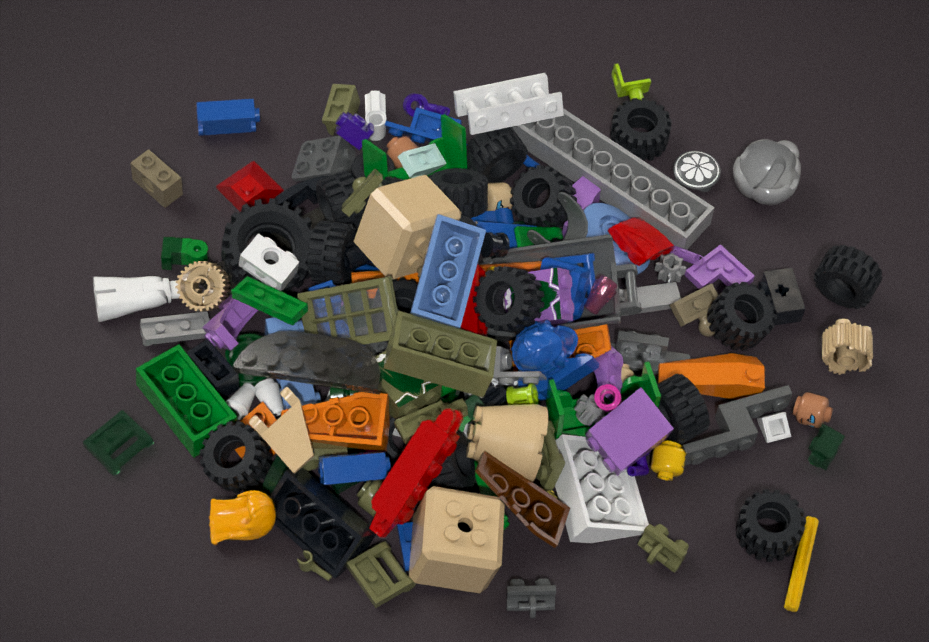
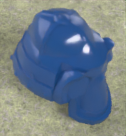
M549 320L535 321L534 324L525 327L521 333L516 335V339L511 347L514 364L521 372L540 371L545 377L549 378L550 375L557 372L560 373L564 367L568 366L567 357L574 353L578 344V336L569 327L562 325L553 327Z

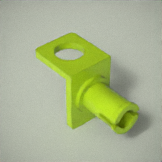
M614 64L611 75L617 96H629L630 101L633 98L642 100L644 98L643 93L648 92L651 79L624 83L619 64Z

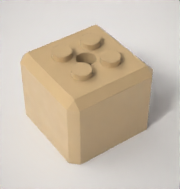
M427 175L378 187L370 194L353 242L385 277L391 276L392 279H397L416 273L417 269L423 266L437 214L459 221L461 211Z
M435 486L427 490L413 516L409 577L413 582L474 593L484 591L502 565L505 504L501 499L495 496ZM458 523H467L470 526L471 531H461L458 527Z

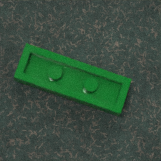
M248 276L231 290L232 298L292 326L308 312L307 303Z

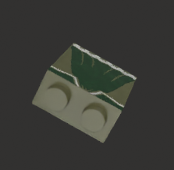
M386 351L363 363V392L388 394L389 415L395 420L415 412L426 405L434 404L441 397L442 385L384 369Z

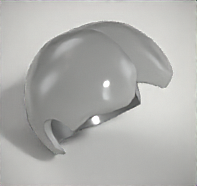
M761 139L750 143L744 153L736 158L733 166V176L739 191L745 197L753 199L762 205H777L789 199L796 191L801 176L798 147L793 142L787 140L775 142L769 139Z

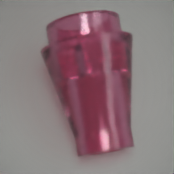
M602 275L599 279H595L584 308L597 315L617 294L615 290L618 285Z

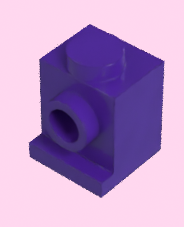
M343 112L335 123L337 124L336 134L359 150L362 147V140H368L374 132V125L371 122L365 125L366 121L357 114L352 115L349 112Z

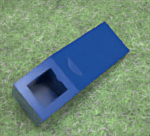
M577 354L575 358H567L569 364L560 373L557 372L550 375L549 378L547 377V380H539V384L536 385L538 400H546L549 380L554 379L557 390L564 391L599 368V363L589 354ZM518 381V388L528 387V385L523 384V381Z

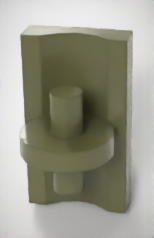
M649 524L645 527L644 533L637 545L650 554L647 558V562L650 565H653L658 560L675 573L680 568L689 545L683 540L673 542L669 539L668 529L662 524H658L655 527Z

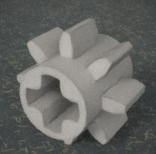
M674 253L666 256L661 255L660 261L655 265V271L659 272L658 280L662 279L666 283L675 281L679 283L681 276L685 275L686 267L682 266L683 258H679Z
M583 394L574 408L577 411V419L584 425L591 426L593 422L595 424L598 423L607 413L597 406L594 398L595 394H591L589 397Z

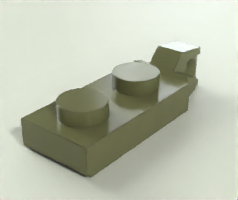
M463 398L450 404L448 402L443 403L441 400L394 421L395 428L405 445L409 443L422 421H435L443 409L458 410L463 413L464 417L467 416V405Z

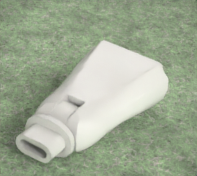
M157 276L132 278L93 277L98 322L159 307L167 303V301L171 303L172 299H179L180 294H177L178 289L175 288L178 284L176 281H169L168 278Z

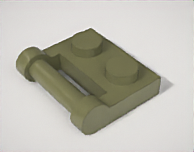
M548 421L547 435L544 436L541 451L543 456L536 475L537 479L540 480L542 489L545 491L554 489L565 466L564 457L558 450L554 437L555 428L551 421Z
M387 541L381 542L347 562L348 570L375 608L403 592L410 591L416 585L391 553V547ZM376 558H383L399 582L394 584Z

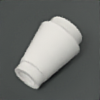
M272 378L265 379L255 385V395L260 402L263 401L275 418L280 417L284 406L279 384L275 383Z
M249 383L243 384L226 401L227 405L237 416L236 421H240L248 415L256 389Z

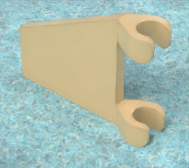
M286 387L280 392V395L291 406L286 413L269 428L256 415L249 420V423L295 474L314 457V452L301 401Z

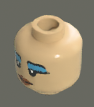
M506 182L488 183L487 211H495L499 208L511 210L513 207L510 204V198L513 197L510 194L511 187Z

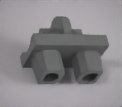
M548 578L536 580L534 586H525L522 579H512L510 586H507V611H529V618L535 619L536 611L555 610L556 585H551Z

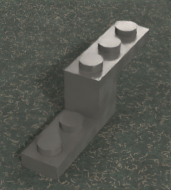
M789 385L718 405L715 419L722 434L683 445L682 449L686 453L685 465L691 463L697 465L708 458L715 456L716 458H721L729 452L735 450L744 451L751 448L758 434L751 418L760 417L769 411L774 410L777 412L785 409L789 405L792 396Z

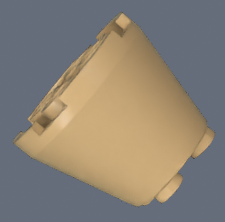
M538 404L476 406L473 416L475 424H470L467 432V439H470L471 442L468 443L466 457L479 462L482 453L486 451L533 482L543 456L541 451L544 436L547 435V407Z

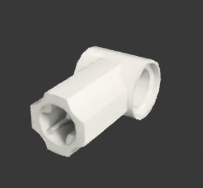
M371 91L365 94V125H368L369 122L374 125V132L369 139L378 141L386 135L385 94L380 93V91Z

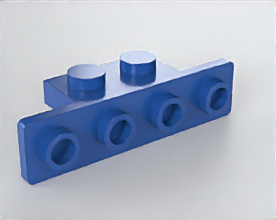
M417 107L410 127L389 121L385 123L389 134L397 137H402L403 134L411 136L412 141L424 144L425 141L431 142L442 137L441 114ZM450 117L459 124H462L461 120Z

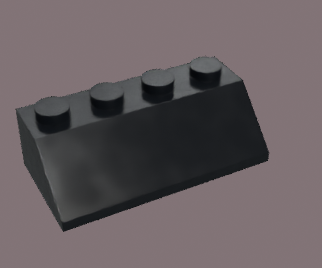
M303 467L295 474L291 469L286 470L270 495L276 510L275 525L304 551H310L313 559L334 578H338L348 569L347 562L364 553L376 536L363 519Z

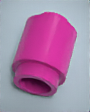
M602 385L595 392V402L603 411L611 412L622 402L620 391L613 385ZM607 394H611L614 397L613 402L610 404L604 402V397Z

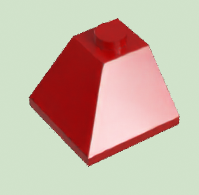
M252 161L216 186L240 212L242 206L246 203L249 207H253L255 200L261 199L262 204H269L270 198L274 199L284 191L255 161Z

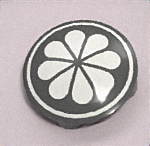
M688 151L681 154L675 160L673 166L675 182L681 186L700 190L701 192L710 191L711 187L720 178L721 170L718 162L714 157L702 151Z

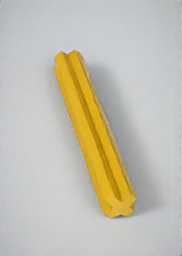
M806 517L805 530L797 548L784 608L788 611L797 612L800 606L819 523L815 517Z

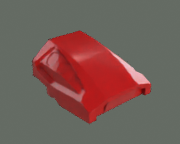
M640 217L620 222L607 230L619 248L627 252L630 261L638 266L648 260H656L661 255H667L675 249L666 236Z

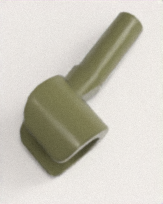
M303 551V555L308 561L302 562L300 559H297L299 568L304 572H316L329 582L332 575L314 563L310 551Z

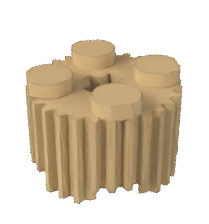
M207 261L194 262V264H189V267H184L185 271H181L182 274L177 276L179 280L176 281L178 285L175 288L178 289L177 294H180L179 299H183L182 303H186V307H190L189 309L212 311L219 308L218 306L226 300L225 297H229L227 292H230L228 287L231 286L228 284L230 281L228 279L229 275L224 269H221V266H217L216 263ZM206 281L208 288L202 293V289H199V283Z
M838 319L833 327L829 326L828 329H825L822 335V360L825 365H829L830 372L833 371L834 374L838 373V375L845 374L846 370L856 371L859 369V372H865L866 369H870L869 367L872 366L873 359L871 327L861 326V324L856 325V323L851 324L848 319Z

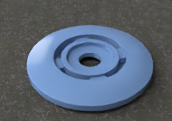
M593 203L584 209L588 221V234L586 238L610 235L607 230L631 218L612 205ZM613 241L616 266L634 264L628 258L627 252L622 251L617 243ZM650 260L640 266L636 265L638 274L648 267Z

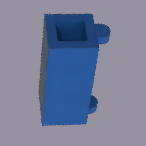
M254 99L196 102L199 136L256 132L255 122H260L259 108H254Z
M382 451L318 457L320 483L324 485L385 479L387 472H390L389 457H385V452Z

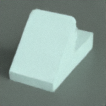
M435 143L402 152L398 156L404 170L411 178L429 175L447 164Z

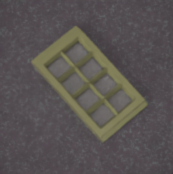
M391 276L297 294L298 300L308 304V312L302 317V322L310 353L388 341L390 339L398 312Z

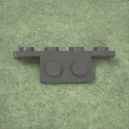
M619 331L616 344L611 343V346L622 355L623 363L629 365V369L642 372L644 362H650L653 373L658 374L659 363L690 359L689 354L667 351L669 338L661 337L657 334L646 335L634 331Z

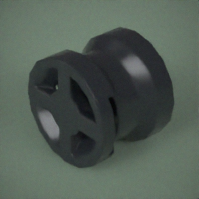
M485 233L480 251L483 257H493L495 255V257L504 258L510 248L508 236L505 233H496L495 235L493 233Z

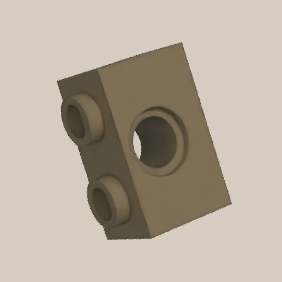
M149 149L130 163L133 181L164 208L183 195L181 177Z

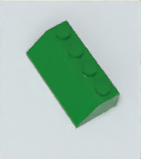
M179 344L136 368V385L193 458L200 454V449L205 448L202 443L204 439H209L210 435L208 433L211 430L215 432L218 430V425L226 426L227 422H235L237 420L235 413Z

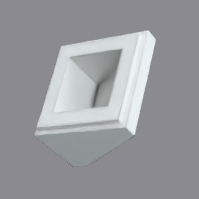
M777 412L757 418L766 443L791 437L786 412Z

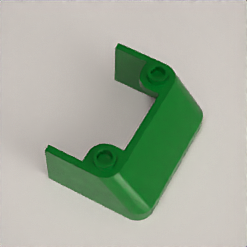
M445 114L441 115L442 137L434 139L429 145L436 144L447 164L427 176L445 169H467L466 128ZM367 139L362 140L364 175L366 178L376 169L383 175V179L385 177H396L402 180L411 179L403 167L388 172L386 153Z
M644 362L641 377L631 376L624 380L620 392L622 402L642 388L655 406L659 408L661 395L650 362ZM552 379L548 383L546 404L549 421L553 422L555 428V440L561 435L586 437V433L595 423L593 422L591 426L584 425L577 419V411L574 408L579 399L572 400L569 392L557 390L555 381ZM604 397L605 403H612L609 399Z

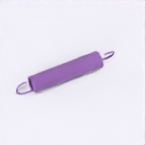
M675 245V249L669 253H674V255L692 264H697L700 257L703 258L699 254Z

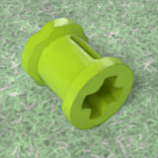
M533 383L528 384V387L514 388L510 386L507 388L506 397L508 405L538 404L539 402L538 391Z

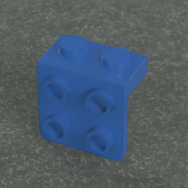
M551 257L544 258L540 270L551 268L569 270V274L572 277L573 321L579 319L584 310V298L589 288L591 270Z

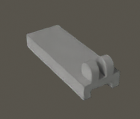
M676 282L637 287L638 302L641 303L642 308L640 313L671 309L669 305L681 299ZM619 289L620 303L628 302L627 289Z
M208 312L140 319V333L143 345L150 346L153 344L205 338L204 335L207 333L202 327L210 321Z

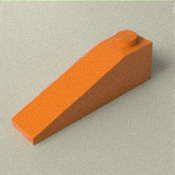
M731 353L659 363L658 383L675 374H682L696 386L702 395L739 400L762 393L765 388L764 365L757 357Z

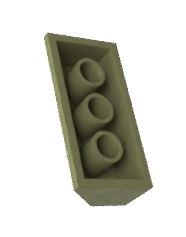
M398 311L387 345L383 368L484 397L494 375L497 340Z

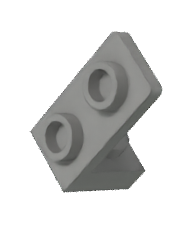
M501 346L496 347L493 379L499 381L498 384L514 385V381H523V384L526 385L530 383L538 385L539 380H547V377L540 371L509 372L512 366V356L509 350Z

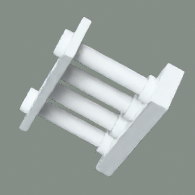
M545 73L453 91L456 114L458 117L468 115L471 135L564 116L562 93L549 94L548 78Z

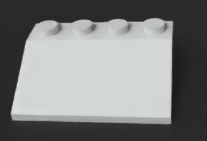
M561 435L556 440L559 453L564 457L565 466L556 482L555 488L558 499L570 507L565 523L570 542L596 543L643 535L645 527L649 524L635 476H629L627 473L628 469L618 476L615 472H609L602 462L604 458L598 451L594 452L586 442L587 437Z

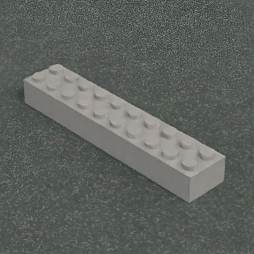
M564 108V116L512 126L527 147L528 152L573 182L578 181L584 176L601 189L600 200L620 209L630 218L640 217L658 229L675 246L687 250L711 224L715 207Z

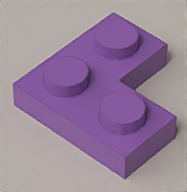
M721 244L685 272V277L698 289L714 283L718 279L727 286H731L736 282L739 284L747 282L749 285L754 281L755 277Z

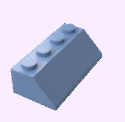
M437 214L411 308V314L458 329L461 327L486 233L485 229Z

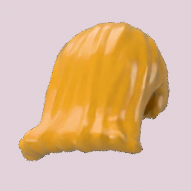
M250 490L238 494L237 497L239 498L211 499L209 516L211 543L217 545L218 542L223 540H255L268 534L276 521V510L271 497L261 491Z

